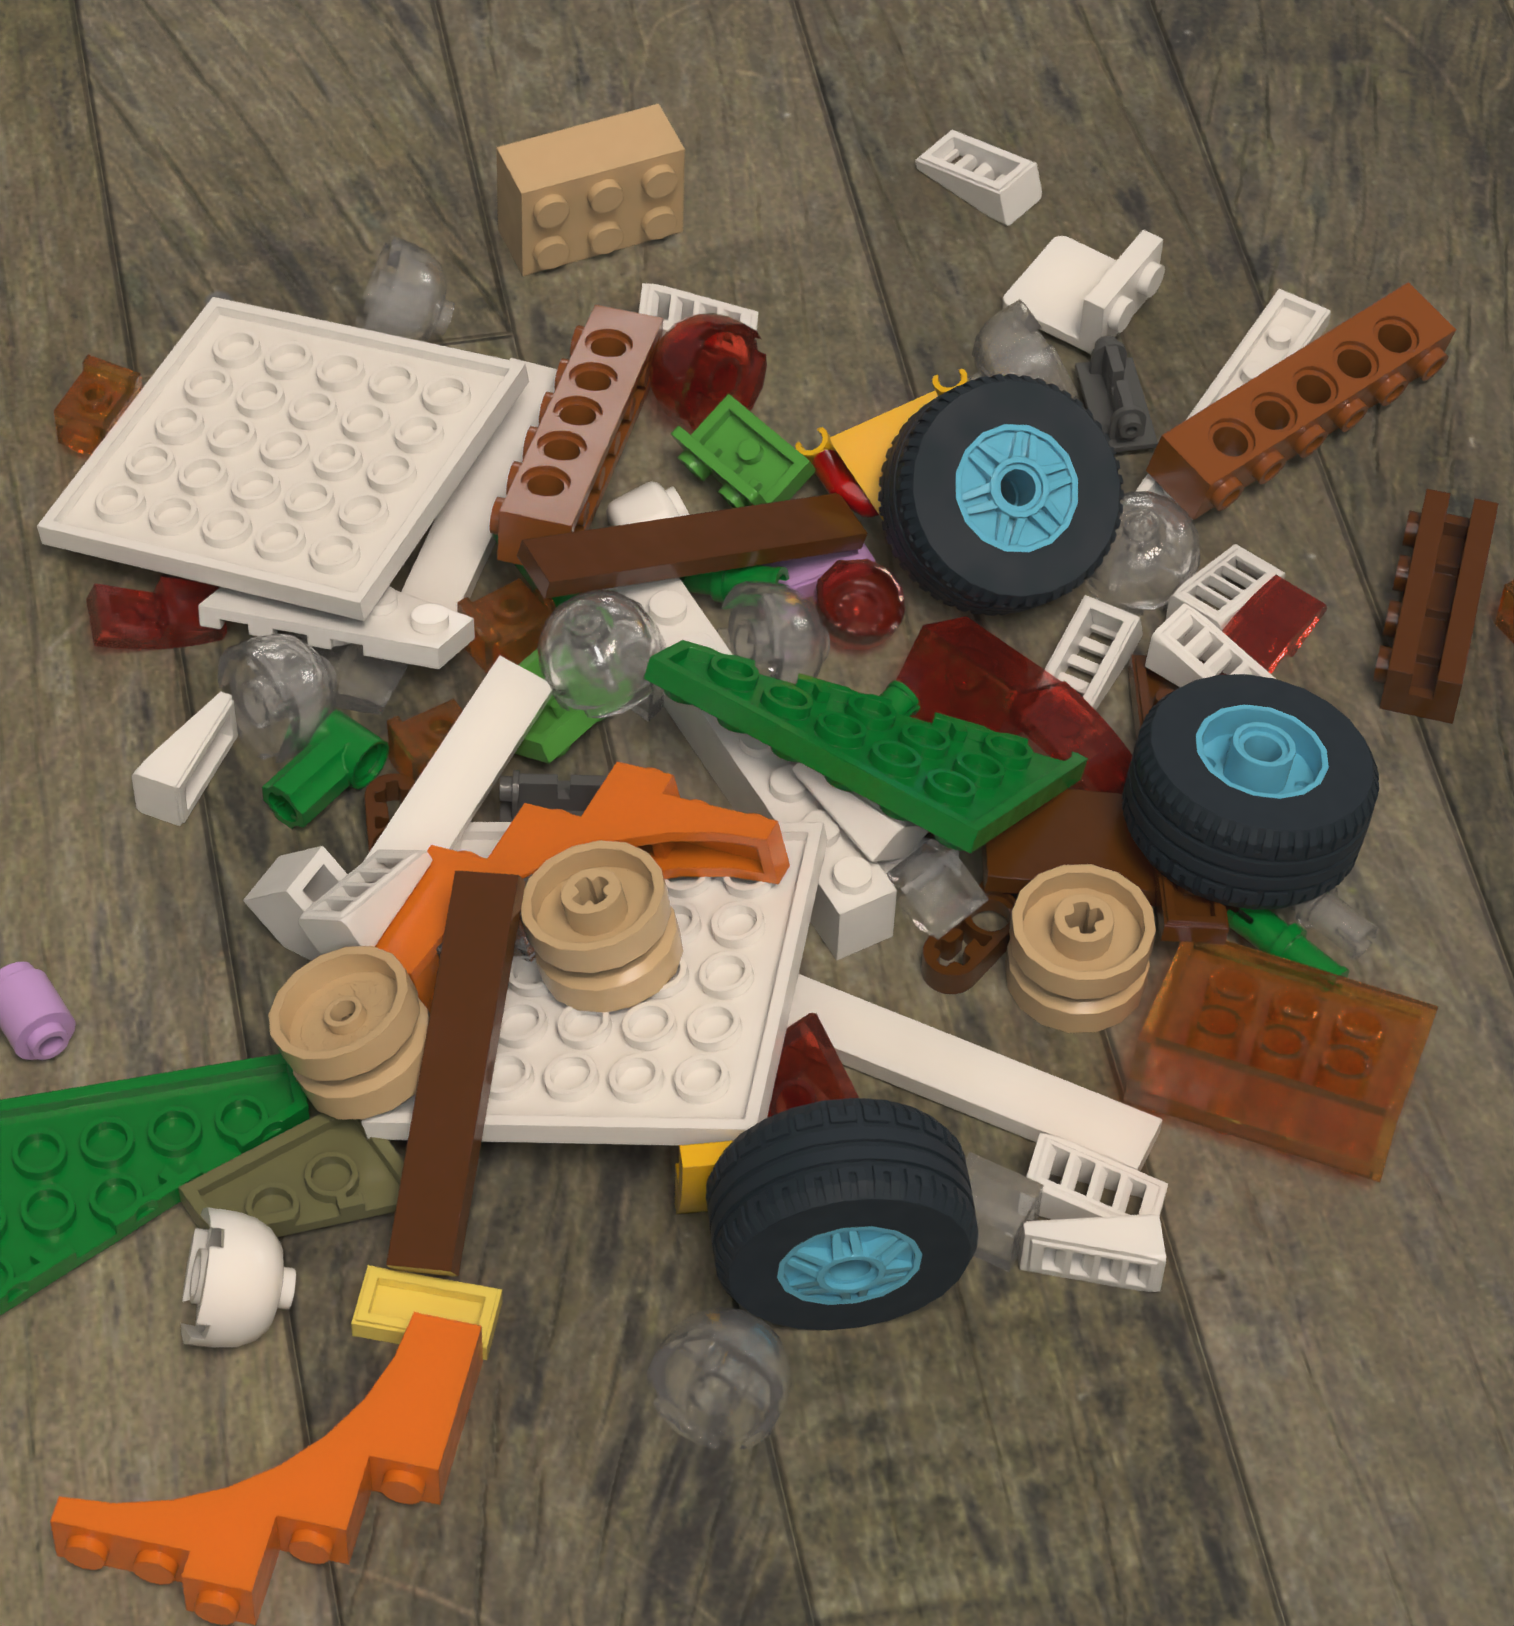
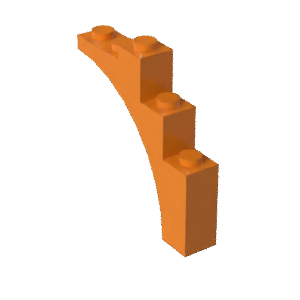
M617 761L582 816L573 815L562 809H548L524 803L488 858L480 857L470 851H455L431 845L427 850L433 859L431 865L375 947L392 953L398 959L418 991V998L430 1013L455 870L519 875L526 882V886L528 879L547 859L571 846L598 840L626 842L648 852L662 869L664 879L677 877H735L779 884L790 867L778 821L768 819L757 813L747 814L713 806L698 799L688 800L680 798L673 774L664 773L652 767L643 768ZM520 913L517 932L524 928L522 913Z
M413 1312L394 1358L363 1401L327 1435L281 1465L234 1485L178 1499L111 1503L59 1496L50 1520L57 1556L65 1557L70 1563L84 1569L98 1570L107 1566L134 1572L141 1579L154 1584L166 1585L173 1581L182 1582L186 1611L195 1612L200 1618L214 1624L229 1625L237 1621L256 1625L280 1550L290 1552L297 1559L307 1563L323 1564L328 1561H334L349 1565L372 1491L383 1493L389 1499L403 1504H416L423 1501L441 1505L483 1363L482 1326Z

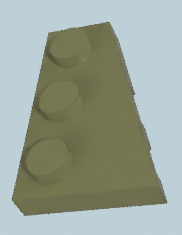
M320 1113L180 1186V1201L200 1229L209 1230L210 1228L200 1215L203 1208L209 1207L236 1211L256 1217L270 1227L276 1237L395 1212L404 1161L389 1140L375 1137L368 1139L362 1125V1119L338 1120Z

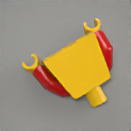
M958 369L961 380L956 386L969 381L965 369ZM934 375L932 377L934 391L830 437L826 429L819 427L817 431L822 437V442L817 448L805 450L800 441L796 442L795 448L816 468L815 474L828 494L837 493L841 495L850 509L863 518L879 516V507H881V502L878 501V494L881 491L879 478L883 476L881 469L883 463L887 460V451L892 447L891 442L899 434L903 424L908 422V419L918 412L922 406L954 387H943L940 384L938 375Z

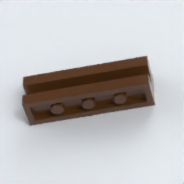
M1427 489L1422 512L1409 510L1402 546L1414 548L1412 557L1400 555L1392 589L1403 592L1404 596L1402 602L1390 600L1382 636L1394 638L1393 647L1380 645L1372 682L1385 684L1379 709L1453 724L1463 684L1499 503L1475 498L1471 516L1467 518L1447 514L1451 493Z

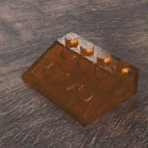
M1227 940L1225 944L1181 941L1137 1039L1123 1101L1145 1107L1157 1114L1170 1115L1208 1127L1220 1134L1233 1135L1255 1142L1286 1155H1295L1339 1169L1349 1175L1361 1176L1381 1182L1439 1006Z

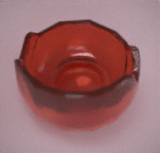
M869 559L838 560L817 580L813 593L814 620L828 640L844 649L864 651L875 648L889 640L904 619L906 607L904 605L903 589L888 568Z

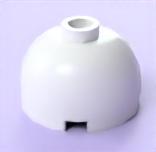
M209 1207L203 1208L200 1215L210 1228L209 1230L195 1228L187 1261L182 1302L190 1300L192 1304H197L196 1324L193 1326L181 1323L183 1343L210 1348L239 1347L256 1341L270 1328L277 1308L290 1309L295 1291L296 1271L295 1268L284 1267L283 1248L273 1230L259 1219L236 1211Z

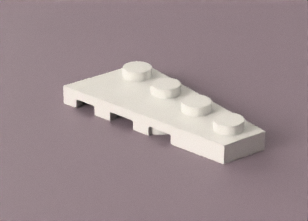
M388 586L365 621L220 587L198 605L200 626L221 629L225 624V620L248 624L249 635L274 639L278 630L307 635L308 646L330 650L333 646H344L350 643L359 644L363 647L364 656L440 669L475 639L474 618L447 609L440 604L430 603L402 593Z

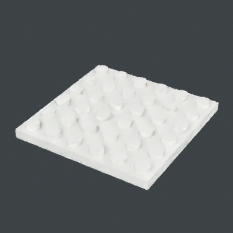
M212 297L39 522L37 529L42 544L365 621L529 383L526 364Z
M470 822L453 850L470 851L480 857L488 858L511 822ZM779 822L790 867L779 884L735 877H677L665 879L670 905L674 909L680 928L683 954L676 974L657 994L633 1007L605 1013L576 1010L556 1000L542 981L536 963L535 949L529 942L525 927L519 930L516 936L482 1142L689 1145L733 1141L741 1133L766 1119L828 841L824 823ZM416 1094L391 1111L362 1119V1125L367 1138L408 1140Z

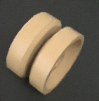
M598 840L571 846L547 859L527 881L521 907L522 921L529 942L535 949L536 963L542 981L556 1000L579 1011L605 1013L633 1007L657 994L676 974L683 954L680 928L674 909L670 905L669 893L662 869L648 852L629 843Z
M1092 864L1062 865L1038 874L1020 890L1012 910L1009 930L1010 941L1007 946L1005 961L1008 990L1022 1011L1041 1025L1067 1033L1098 1032L1121 1023L1139 1006L1147 985L1150 969L1149 959L1153 951L1156 934L1152 906L1141 889L1120 873Z
M350 946L320 955L295 971L277 992L269 1012L270 1036L284 1059L293 1069V1075L317 1111L338 1120L367 1119L393 1110L416 1094L430 1013L418 998V991L398 959L392 953L374 946Z

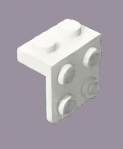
M1142 230L1118 260H1115L1069 237L1057 236L1052 239L1003 297V310L1007 314L1091 354L1098 339L1104 336L1116 337L1118 333L1122 332L1129 324L1132 316L1159 288L1165 273V267L1160 264L1163 239Z

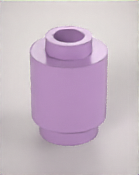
M15 962L1 968L0 1028L16 1054L25 1060H47L60 1054L67 1047L69 1039L75 1031L76 1024L47 975L42 970L34 969L28 962Z

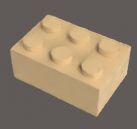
M659 104L496 147L498 231L522 276L554 269L565 264L601 254H608L619 249L683 232L685 148Z

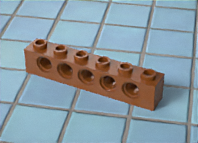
M1408 282L1164 433L1157 444L1146 471L1193 520L1214 507L1218 511H1222L1234 503L1248 485L1255 481L1259 484H1265L1280 472L1286 461L1297 454L1301 458L1311 455L1321 446L1327 435L1339 428L1342 432H1346L1353 428L1365 416L1369 408L1377 403H1380L1382 406L1391 404L1404 392L1408 384L1416 378L1420 377L1423 381H1426L1433 377L1448 360L1445 350L1456 329Z
M595 304L586 325L576 326L571 342L570 359L562 358L558 365L555 378V392L545 393L539 413V426H530L527 431L523 447V461H514L511 465L507 480L506 498L497 497L494 502L489 529L490 533L498 535L497 560L522 565L517 557L522 540L589 530L660 367L664 318Z

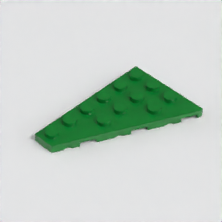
M681 640L650 656L643 678L664 689L665 695L671 700L685 705H693L716 717L718 723L725 729L735 733L750 735L770 746L771 751L779 758L806 765L824 775L826 781L835 788L856 792L878 804L881 811L889 817L901 821H910L934 834L936 840L945 847L972 853L1080 781L1088 758L1073 751L1070 758L1066 761L1033 752V749L1028 745L1027 738L1010 733L996 732L985 726L937 712L934 713L931 723L898 714L892 706L891 699L874 694L859 693L849 687L804 674H798L795 684L759 674V670L755 667V660L738 655L723 654L710 647Z
M282 1054L0 1100V1316L181 1202L180 1186L310 1119L307 1096L293 1075V1069Z

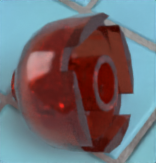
M716 313L687 316L673 324L661 338L653 354L650 369L651 390L664 413L676 422L695 431L728 394L751 411L763 388L767 369L766 354L758 351L755 338L761 339L759 333L742 322Z

